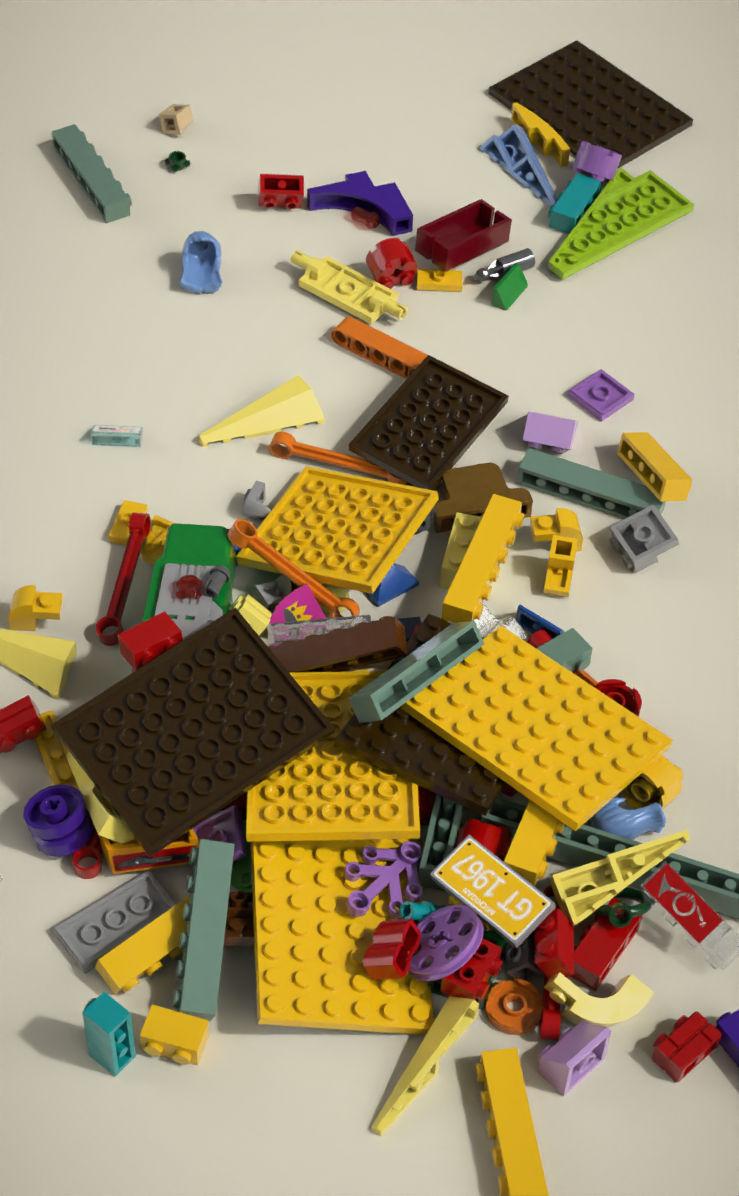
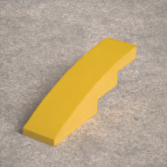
M517 102L513 103L511 116L513 124H517L524 129L530 143H536L544 156L552 154L560 167L568 166L570 148L561 136L532 111Z

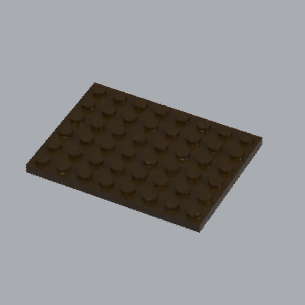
M578 40L489 87V95L510 110H512L513 103L517 102L544 120L561 136L573 155H577L582 141L621 154L622 157L618 168L686 130L693 124V118Z
M236 607L52 724L53 731L149 857L334 734L335 731L333 725Z
M428 614L406 643L407 655L411 654L452 623ZM406 656L395 658L391 665L388 667V669H390L392 666H394L399 661L404 659ZM400 707L381 721L359 723L354 713L335 738L334 747L484 816L487 815L506 785L505 781Z

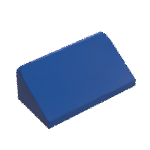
M521 604L518 606L516 623L534 634L539 630H545L552 639L564 633L561 628Z

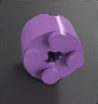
M582 141L573 164V171L592 176L591 178L602 182H609L614 179L622 155Z

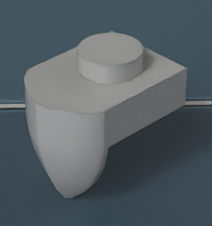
M256 481L252 489L247 490L243 509L245 516L254 519H265L271 512V509L263 504L266 500L265 483Z
M282 575L275 581L256 585L252 593L260 604L268 610L276 608L286 595L293 591V582L285 575Z

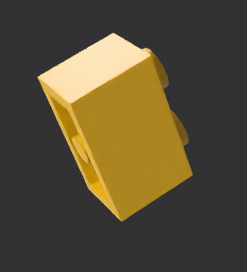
M151 1005L140 1033L141 1050H144L151 1056L159 1057L162 1055L172 1058L179 1064L188 1065L190 1063L198 1066L209 1037V1020Z

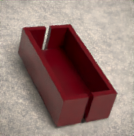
M480 199L417 228L415 251L427 260H432L433 264L447 272L509 242L512 219L499 210L495 211L493 206Z

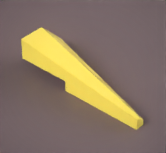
M297 375L200 434L199 443L203 447H207L210 442L223 440L224 443L231 441V438L244 436L247 439L280 432L282 428L296 426V428H302L304 424L316 421L318 424L324 423V416L312 388Z
M0 629V664L18 676L20 674L31 680L35 687L45 689L52 698L58 700L68 681L67 673L77 656L76 641Z
M68 752L66 758L98 835L120 844L135 839L79 763Z
M684 830L609 854L605 859L552 875L549 882L559 908L566 918L569 919L572 926L577 925L689 841L688 831Z
M449 997L371 1126V1129L381 1136L437 1075L440 1058L477 1018L478 1002L474 999Z

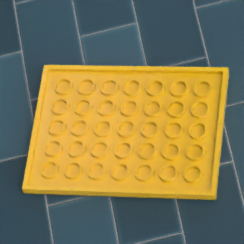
M502 625L483 639V646L400 706L402 710L574 831L579 829L661 755L668 751L673 742L671 738Z
M385 671L290 673L333 725L335 731L334 734L247 792V842L420 839L418 785L334 747L335 738L355 713L348 698Z
M416 839L250 842L258 1024L427 1035L434 1023L431 987L428 986V981L417 980L409 972H407L405 977L399 979L372 980L363 967V957L369 946L373 944V934L379 923L382 921L404 919L402 917L393 919L387 914L386 909L390 903L388 885L371 901V906L364 916L354 917L349 914L346 908V902L350 894L357 890L364 891L378 877H360L357 881L351 882L345 879L343 871L349 862L366 865L361 860V854L366 846H374L379 849H397L405 842L416 843ZM366 853L369 857H374L372 854ZM377 860L374 865L391 866L395 861ZM404 869L399 874L403 902L408 901L404 897V890L408 885ZM349 870L351 873L357 874L354 870ZM410 890L412 894H417L414 890ZM422 896L420 897V899H419L418 901L413 902V903H420V902H422ZM393 906L394 910L400 911L398 907ZM420 950L416 951L413 956L417 955Z

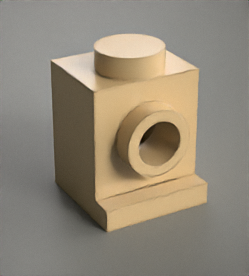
M172 104L159 114L163 134L181 135L183 133L182 130L193 121L190 105Z

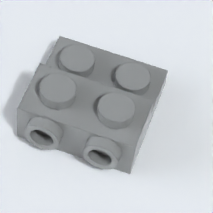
M654 504L610 526L612 537L609 538L613 549L615 551L621 550L623 553L621 559L627 569L632 567L636 573L658 562V555L679 545L678 538Z

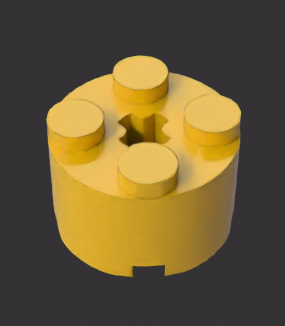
M661 755L623 789L625 792L623 798H625L626 803L632 809H639L658 803L663 810L681 793L683 772L678 766L673 765L667 758Z

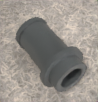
M223 565L213 567L210 570V578L203 587L202 593L208 597L212 596V599H217L224 583L230 580V571Z

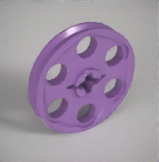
M450 905L438 909L422 919L416 925L421 931L420 943L416 950H420V952L415 956L412 955L408 972L417 980L434 981L454 973L467 963L480 946L484 933L483 924L476 913L465 905ZM460 917L456 922L451 924V922L455 918ZM434 927L430 933L426 934L428 930ZM472 929L468 934L463 936V934L467 930ZM459 951L453 958H450L453 953ZM433 962L428 968L424 969L428 963Z

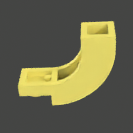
M561 973L549 978L544 986L550 992L549 995L554 1001L566 1005L561 1016L576 1025L581 1021L606 1027L616 1025L636 1015L644 1008L654 994L651 989L632 974L620 979L607 998L589 996Z

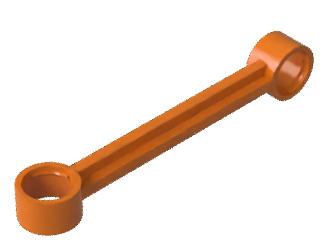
M276 432L269 445L270 452L281 459H287L291 455H296L386 478L387 482L407 486L410 484L366 459L296 442V439L287 432Z
M237 519L227 533L229 540L234 545L240 548H250L299 587L307 583L316 600L331 611V619L337 626L347 628L355 622L360 614V608L353 599H339L258 537L257 529L249 521ZM338 607L347 608L351 612L352 618L343 617Z

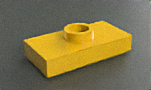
M418 269L417 290L462 292V271L449 270L445 272L441 269Z
M124 500L110 531L109 542L127 545L131 514L133 512L147 513L148 505Z

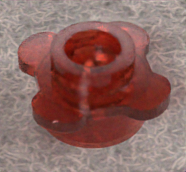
M194 575L181 577L176 582L178 587L176 597L181 600L185 598H201L203 595L200 587L203 585L202 580Z

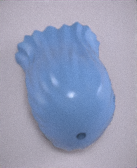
M194 231L188 236L183 246L181 257L183 274L180 279V285L182 289H185L186 292L190 291L192 294L195 292L197 294L203 292L214 293L219 290L223 282L219 272L221 247L219 242L209 233Z
M616 797L588 820L590 827L631 840L650 831L660 833L666 823V818L660 804L654 803L639 809L626 810L618 806L625 801V798Z

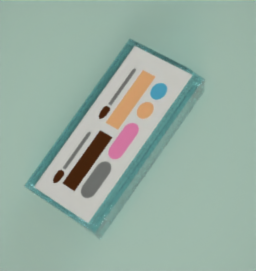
M94 425L91 432L92 445L140 447L143 428Z

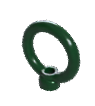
M626 887L614 898L630 899L639 902V904L628 906L623 902H616L612 906L602 905L593 913L609 917L610 922L614 926L622 928L630 924L632 917L647 913L652 908V899L640 890ZM619 908L625 909V913L620 916L616 915L614 911Z

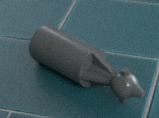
M529 248L498 258L487 270L485 268L478 269L476 274L472 276V279L484 282L489 276L502 278L515 263L520 265L522 271L535 266L534 254Z

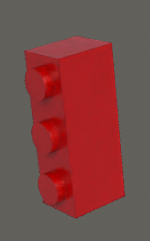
M613 897L608 905L612 906L614 903L621 901ZM616 909L614 913L619 916L623 915L625 909ZM596 914V922L593 926L587 925L580 937L581 943L578 947L574 946V975L572 977L597 991L638 932L643 915L632 917L629 925L620 928L614 926L610 922L609 917Z

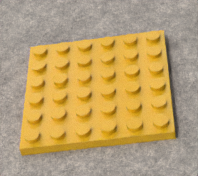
M306 466L257 528V536L317 582L373 594L439 500L438 491ZM242 548L236 556L238 565L282 574L250 548Z

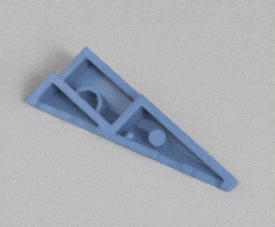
M514 124L499 137L494 134L480 146L482 151L487 153L524 186L534 192L548 206L551 207L557 203V197L522 127Z

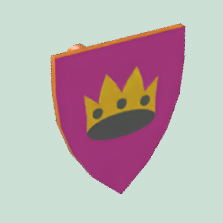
M306 583L286 595L276 606L270 617L271 620L266 634L280 639L299 640L305 639L308 635H318L331 628Z

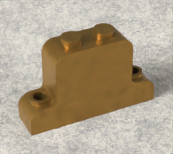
M489 462L449 469L443 475L442 496L444 501H440L435 505L433 526L436 533L452 531L457 512L483 517L493 494L522 502L521 513H524V518L531 517L533 499L527 489L508 488L500 467L495 463Z

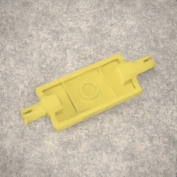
M296 250L291 255V263L298 265L306 271L299 279V287L369 324H373L385 312L399 320L406 316L408 308L396 302L398 300V293L328 256L320 260L316 257L311 258L299 250Z

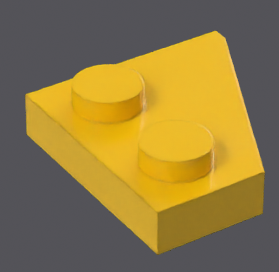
M157 515L153 517V528L141 551L142 560L152 565L155 564L157 559L162 557L168 527L174 524Z

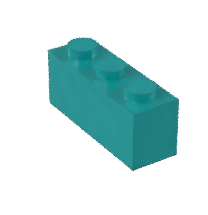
M578 173L572 181L569 180L564 193L561 192L559 194L557 203L549 209V228L570 234L598 197L601 181Z
M103 992L98 998H93L86 1004L82 1014L89 1056L116 1077L136 1057L131 1013L106 992Z

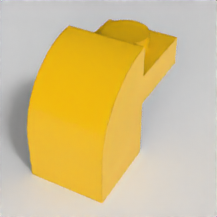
M556 508L555 515L531 516L530 526L534 542L551 541L553 535L578 539L576 551L582 550L583 536L578 517L573 511L566 508Z
M553 535L543 593L569 597L578 539Z
M28 585L17 589L12 596L8 617L10 630L36 631L38 619L60 620L63 593L37 592L36 585Z

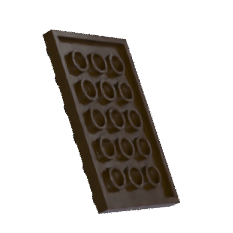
M428 355L349 443V451L418 488L434 490L442 481L443 475L453 468L508 403L509 396Z

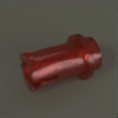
M359 206L355 207L352 211V219L366 224V227L369 229L376 228L380 223V216L374 211L369 212Z

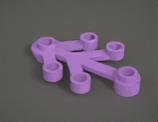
M405 842L397 849H379L374 846H366L361 854V860L366 865L349 862L343 871L345 879L351 882L357 881L360 877L378 878L364 891L357 890L350 894L346 902L349 914L354 917L364 916L371 906V901L388 885L390 903L386 909L387 914L393 919L401 918L400 911L393 909V906L400 910V906L403 903L399 874L405 869L408 885L404 890V897L410 902L418 901L423 893L417 872V867L420 866L423 854L422 848L415 842ZM366 853L372 854L374 857L371 858ZM377 860L395 861L391 866L374 865ZM349 870H354L357 874H353ZM410 890H414L417 894H412Z

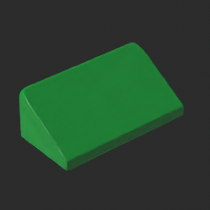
M515 263L494 286L492 295L493 306L505 311L508 310L527 288L526 278L518 263Z

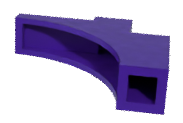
M366 170L346 174L345 181L307 189V207L309 211L322 209L352 211L377 221L389 231L391 236L412 232L413 213L396 183L374 186Z

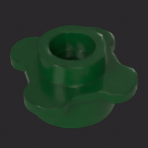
M174 151L169 154V158L165 159V164L169 165L172 171L177 172L184 169V167H189L190 161L186 160L185 153Z

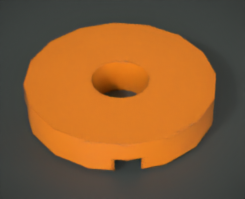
M523 979L502 980L490 988L486 997L485 1013L489 1022L497 1030L508 1035H522L531 1032L539 1025L542 1016V995L532 983ZM511 1001H516L523 1008L519 1011H512L507 1007V1004Z

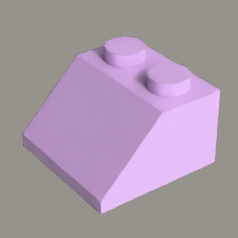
M528 412L523 440L528 441L527 446L542 448V444L552 446L551 451L565 453L566 449L570 450L572 448L578 421Z
M583 1021L575 1028H567L560 1036V1041L554 1046L548 1045L539 1055L538 1073L565 1096L605 1059L611 1030L606 1026Z

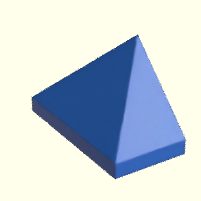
M394 563L374 593L366 594L379 607L419 586V581L405 566Z

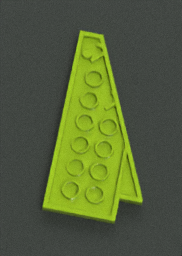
M619 168L614 179L608 182L549 260L548 268L564 280L692 212L694 204L651 170L634 178L625 170Z

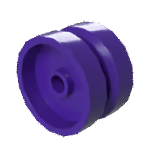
M59 784L40 790L29 799L24 807L23 817L38 850L45 855L55 857L69 855L82 848L94 833V823L80 791L72 785Z

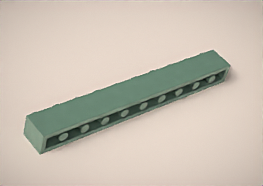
M497 797L487 815L481 816V823L507 828L510 832L509 837L513 841L527 806ZM565 824L562 834L557 832L554 838L558 842L553 856L548 855L547 857L579 867L605 859L609 854L643 843L587 825H582L574 831ZM671 853L632 883V885L644 888L643 886L668 864L713 911L739 919V874ZM664 874L659 893L662 894L667 890L681 891L669 886ZM680 893L675 898L678 899L680 896H686L687 893Z

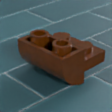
M229 892L224 946L255 947L252 892Z

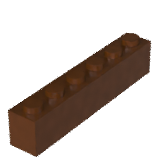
M384 616L378 621L370 623L360 622L355 624L354 627L332 629L326 634L308 635L305 639L284 641L281 645L268 647L289 673L341 672L408 656L405 626L395 616Z

